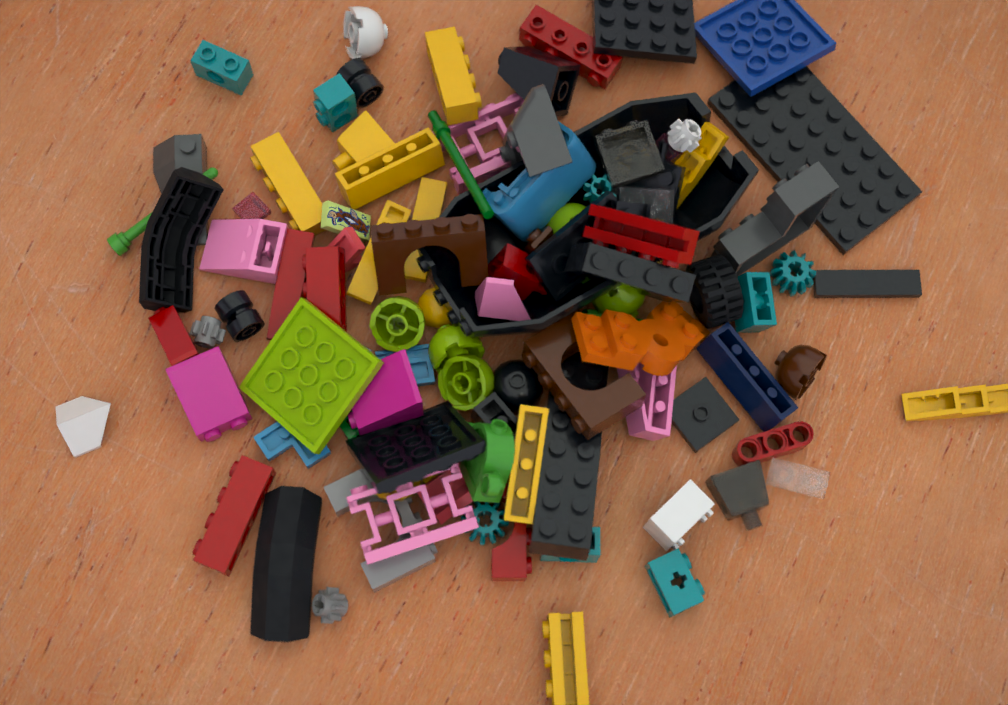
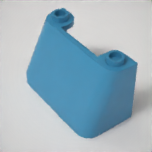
M560 122L559 125L572 163L530 178L525 168L508 187L500 183L498 186L500 190L496 192H490L487 188L482 191L494 212V216L523 242L527 241L526 238L537 227L540 230L543 229L553 215L595 173L596 163L577 135Z

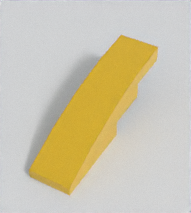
M704 122L701 127L702 139L698 141L699 146L691 153L688 150L683 153L681 152L674 163L686 167L677 208L697 185L729 139V136L710 122ZM654 217V218H653V219H655V220H659V221H663V222H666V221H667L666 219L659 218V217Z
M985 384L963 388L954 386L901 394L906 421L953 419L1008 413V384L987 387Z

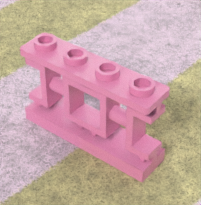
M518 93L508 96L505 101L498 104L491 103L483 107L478 112L479 120L449 125L450 135L463 159L476 153L481 163L470 169L478 184L510 167L508 162H503L499 148L485 154L477 137L498 129L502 139L504 138L508 128H506L502 118L513 113L515 117L524 102ZM467 133L471 144L459 149L454 138ZM439 140L443 152L446 150V148L444 147L442 141ZM456 166L449 169L450 177L454 181V187L458 195L467 191L468 188Z
M458 463L445 470H450L452 475L441 478L445 493L429 498L425 484L413 487L412 482H408L398 486L396 489L397 493L386 496L390 511L375 516L369 502L362 505L357 503L359 499L378 494L375 488L368 490L367 485H363L350 490L352 495L346 497L351 514L366 510L374 535L373 538L360 542L367 565L479 528L472 505L457 509L449 482L463 478ZM436 471V472H433V473H431V474L426 475L425 478L430 477V476H433V475H436V474H439V473H442V472H445V471ZM421 492L429 519L402 528L393 500ZM449 504L453 517L465 515L466 519L431 531L427 530L426 526L437 523L433 511L434 508ZM394 522L398 536L410 532V538L374 550L371 548L372 544L382 541L377 528L379 526Z

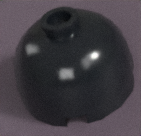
M523 360L506 361L500 364L493 372L494 389L492 393L495 392L514 415H518L520 404L535 407L539 404L543 394V387L538 380L537 373L533 368H528Z

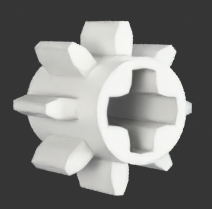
M677 119L670 125L671 130L668 132V142L674 150L682 153L688 150L691 153L699 146L698 141L702 139L701 129L695 121L685 119L682 122L680 119Z

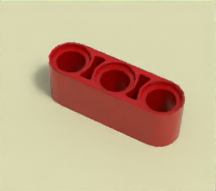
M799 421L746 437L734 447L732 459L738 466L749 467L800 451L813 440V429L808 423ZM793 431L800 432L803 435L804 441L799 442L795 440ZM767 439H774L778 444V450L769 448ZM741 447L751 449L753 453L752 458L743 456Z

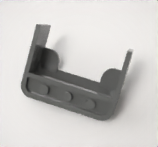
M544 84L531 88L508 127L502 141L503 146L499 147L503 162H508L510 167L523 160L529 178L572 163L569 150Z

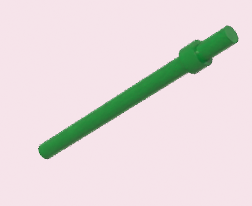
M430 111L428 118L433 125L432 130L436 138L442 141L485 219L492 218L494 212L450 135L451 130L445 121H442L437 111Z

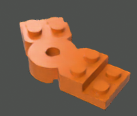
M662 301L649 313L646 319L641 321L636 320L630 314L608 309L604 311L601 317L575 312L571 318L582 361L630 371L634 370L639 363H642L644 371L656 376L670 374L677 364L686 359L710 334V331L700 321L690 316L676 302Z

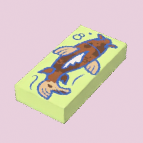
M329 200L322 203V229L339 234L345 227L352 226L363 243L369 241L370 215Z

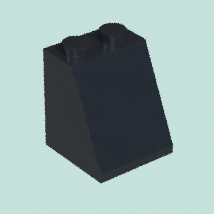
M529 46L504 47L498 59V74L523 100H525L532 87L544 84L556 116L567 115L581 64Z

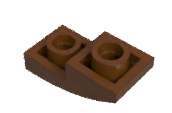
M550 226L541 230L537 227L526 238L529 243L523 249L528 254L532 253L554 234L553 229Z

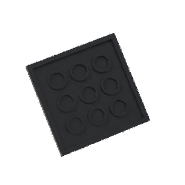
M592 0L594 54L695 63L697 50L693 0Z
M446 401L423 410V416L367 434L358 435L345 441L349 452L377 493L381 494L392 492L398 486L408 482L420 481L426 475L433 472L445 471L451 468L453 464L463 460L477 458L479 454L485 452V440Z

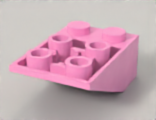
M264 219L212 220L199 270L276 284L288 229L287 223Z

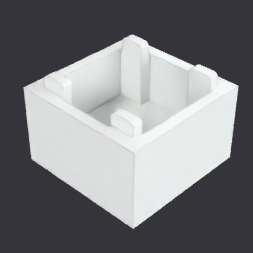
M690 479L647 521L643 528L666 552L671 547L676 550L679 548V545L681 546L685 542L681 537L699 519L703 523L708 519L704 514L708 517L714 514L711 508L715 503Z

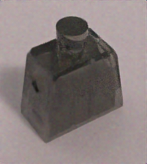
M760 460L710 476L705 481L728 521L741 517L746 531L763 526L757 511L768 506L769 499Z

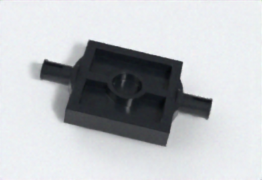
M658 141L655 157L633 155L623 201L651 205L649 216L651 219L659 217L666 220H674L686 167L673 164L666 159L670 144L663 141Z

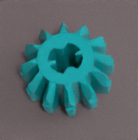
M795 250L791 251L789 255L783 252L780 254L779 259L773 261V269L770 270V276L775 279L772 281V286L780 285V294L784 293L785 290H788L790 297L794 296L796 291L799 294H804L807 290L806 288H811L814 284L812 278L816 276V271L810 269L814 263L813 261H805L806 253L797 257ZM791 271L795 272L794 276L790 274Z
M474 501L475 509L473 508V513L476 516L479 528L470 530L473 531L469 537L471 542L477 536H480V545L484 546L485 537H489L491 544L496 543L494 533L499 537H504L505 532L500 527H508L509 521L501 519L504 516V510L497 512L501 503H494L493 506H490V502H484V505H481L480 502ZM465 515L461 516V520L466 519ZM485 515L489 516V523L491 525L487 527V524H485V527L480 526V516L485 518Z

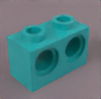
M340 73L313 89L315 97L313 105L318 111L315 115L323 127L327 125L332 133L358 117L355 93Z

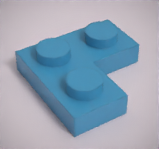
M275 422L253 437L269 462L294 447L308 469L332 454L327 445L320 455L314 454L278 422Z

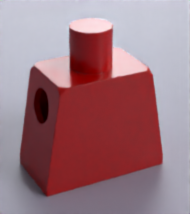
M507 243L488 264L489 277L514 280V287L521 301L525 300L533 291L546 295L547 292L525 260L529 254Z

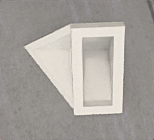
M81 396L55 407L57 427L75 458L102 447L101 442L111 403Z

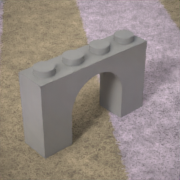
M362 469L324 487L338 517L350 511L346 497L352 495L351 489L367 485L368 490L374 488ZM376 495L357 500L358 505L368 502L388 504L387 500H382ZM411 497L404 501H394L396 510L402 519V528L423 521L418 512L413 514L409 506L413 502ZM410 532L400 535L398 541L410 538ZM434 543L368 565L366 561L360 564L375 593L434 563V554L438 553Z

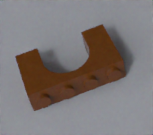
M467 214L450 218L438 217L421 221L410 220L408 222L392 224L382 223L371 226V242L379 296L407 293L405 261L412 252L424 246H442L451 250L457 256L462 287L480 285L486 277H489L486 236L482 214Z
M574 312L525 340L522 359L528 368H533L537 373L542 387L545 390L549 389L553 394L557 407L562 412L566 411L576 432L582 433L589 440L642 407L646 393L630 373L602 389L593 391L580 389L566 379L561 365L568 357L580 351L571 321L575 314Z

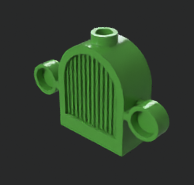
M493 419L491 423L468 422L485 440L486 448L485 452L479 454L477 458L460 462L459 467L473 501L500 503L514 461L515 445L512 430L506 422L500 419Z

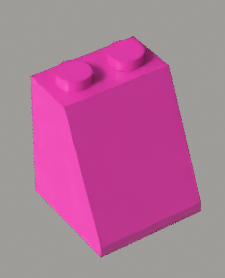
M219 346L165 369L191 426L201 442L204 440L206 442L214 441L222 436V432L231 428L232 430L241 429L248 424L247 421L253 419L230 366Z
M405 349L380 359L384 364L353 406L352 412L348 413L351 428H358L360 435L424 415L423 401Z

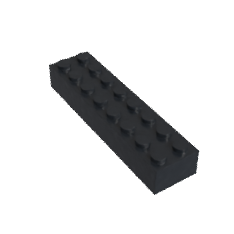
M580 351L568 357L561 365L566 379L580 389L593 391L607 386L609 366L582 361ZM549 390L547 401L549 413L529 553L586 561L591 548L602 432L589 440L582 433L576 432L572 426L571 418L566 411L562 412L557 407L554 396Z

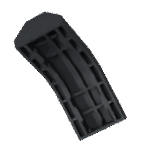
M183 167L173 170L147 222L141 245L139 303L144 309L156 311L159 308H168L174 305L178 313L192 311L194 254L199 236L224 190L220 184L199 172Z
M280 486L265 494L255 550L250 634L264 641L292 642L308 638L310 634L313 567L322 498L304 487Z

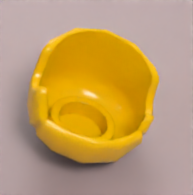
M433 287L427 289L420 296L418 305L423 311L425 324L430 327L440 328L451 322L446 314L449 312L446 306H440L433 295L436 289Z

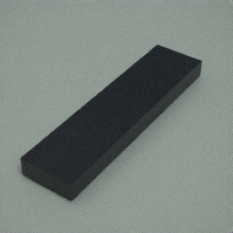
M815 270L816 276L813 278L814 298H919L922 295L920 270Z

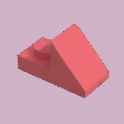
M352 226L345 227L328 245L339 246L345 249V273L359 265L362 258L361 253L366 249Z

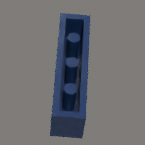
M729 322L711 333L696 348L763 432L771 430L798 409V406Z

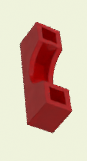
M508 481L501 498V502L504 504L506 502ZM514 522V529L508 540L492 549L491 581H526L527 574H532V557H527V545H530L532 528H526V524Z

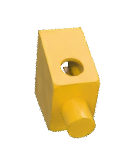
M365 110L338 137L337 144L341 154L333 159L332 163L337 171H340L395 143Z

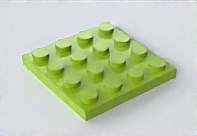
M301 297L238 388L310 451L320 455L384 362L311 302Z

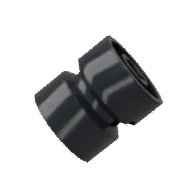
M361 58L348 61L337 72V74H341L354 91L358 108H364L372 104L380 97L384 90L382 83L371 74V69Z
M244 290L228 294L214 308L222 322L227 323L226 329L235 342L254 336L265 325L258 311L252 309L253 303Z

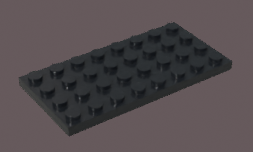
M807 66L752 97L734 80L708 99L707 104L777 182L785 178L789 181L795 177L794 173L805 164H808L810 167L818 161L838 184L839 188L815 224L843 255L923 192Z

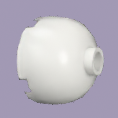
M350 6L348 7L350 11L345 12L343 22L344 38H349L351 47L345 46L347 53L351 59L369 58L380 51L384 40L387 39V25L383 24L381 17L376 11L368 7Z

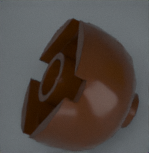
M797 345L788 352L783 350L774 363L778 366L775 374L776 381L790 397L795 400L800 399L814 381L817 370H821L827 355L809 345Z

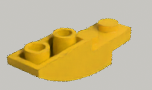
M387 199L376 225L407 222L412 210ZM371 238L346 295L369 305L372 304L378 290Z

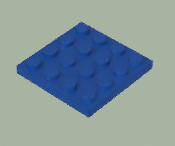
M736 0L694 23L695 36L750 97L836 49V42L795 0Z

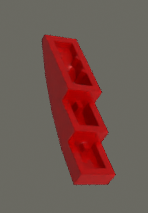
M287 229L272 301L267 340H272L301 297L304 298L303 283L307 281L306 271L303 270L302 257L306 254V247H313L314 233Z

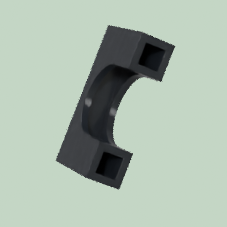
M593 243L572 244L565 267V272L588 279H603L641 289V295L665 302L688 303L696 275Z

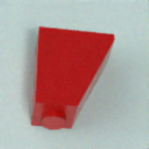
M174 305L168 308H159L154 312L153 316L149 317V321L171 366L200 354Z

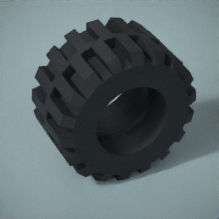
M715 255L687 265L686 272L696 275L689 300L698 320L707 329L738 320L742 317L743 295L741 286L732 265L723 255Z

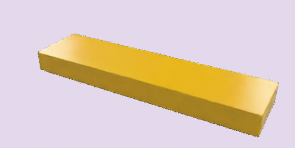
M421 178L412 220L421 221L440 217L446 195L447 182ZM417 249L405 261L406 279L426 283L428 274L427 272H422L416 261V258L420 257Z

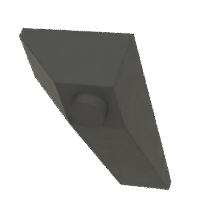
M202 134L174 135L153 147V173L161 194L173 170L183 167L201 174L207 171V146ZM208 221L199 236L197 246L206 245Z

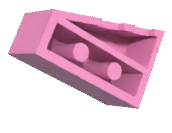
M639 363L632 371L617 368L619 378L630 373L646 393L642 407L626 416L629 436L651 441L669 437L677 366L666 376H656L647 373L642 369L644 367L642 363Z

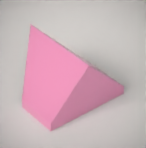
M486 277L476 289L475 301L478 316L514 321L531 320L514 287V280Z

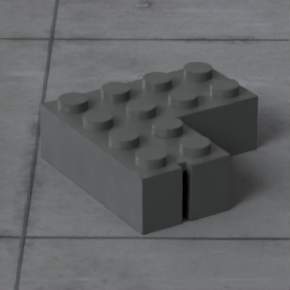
M819 161L810 167L808 164H805L794 173L795 177L789 181L786 178L779 181L772 188L774 192L767 197L766 200L768 202L760 209L762 212L756 216L753 214L748 215L739 223L741 226L735 230L729 228L719 235V241L713 246L715 250L711 257L719 254L723 255L732 265L738 277L812 228L839 188L838 184Z

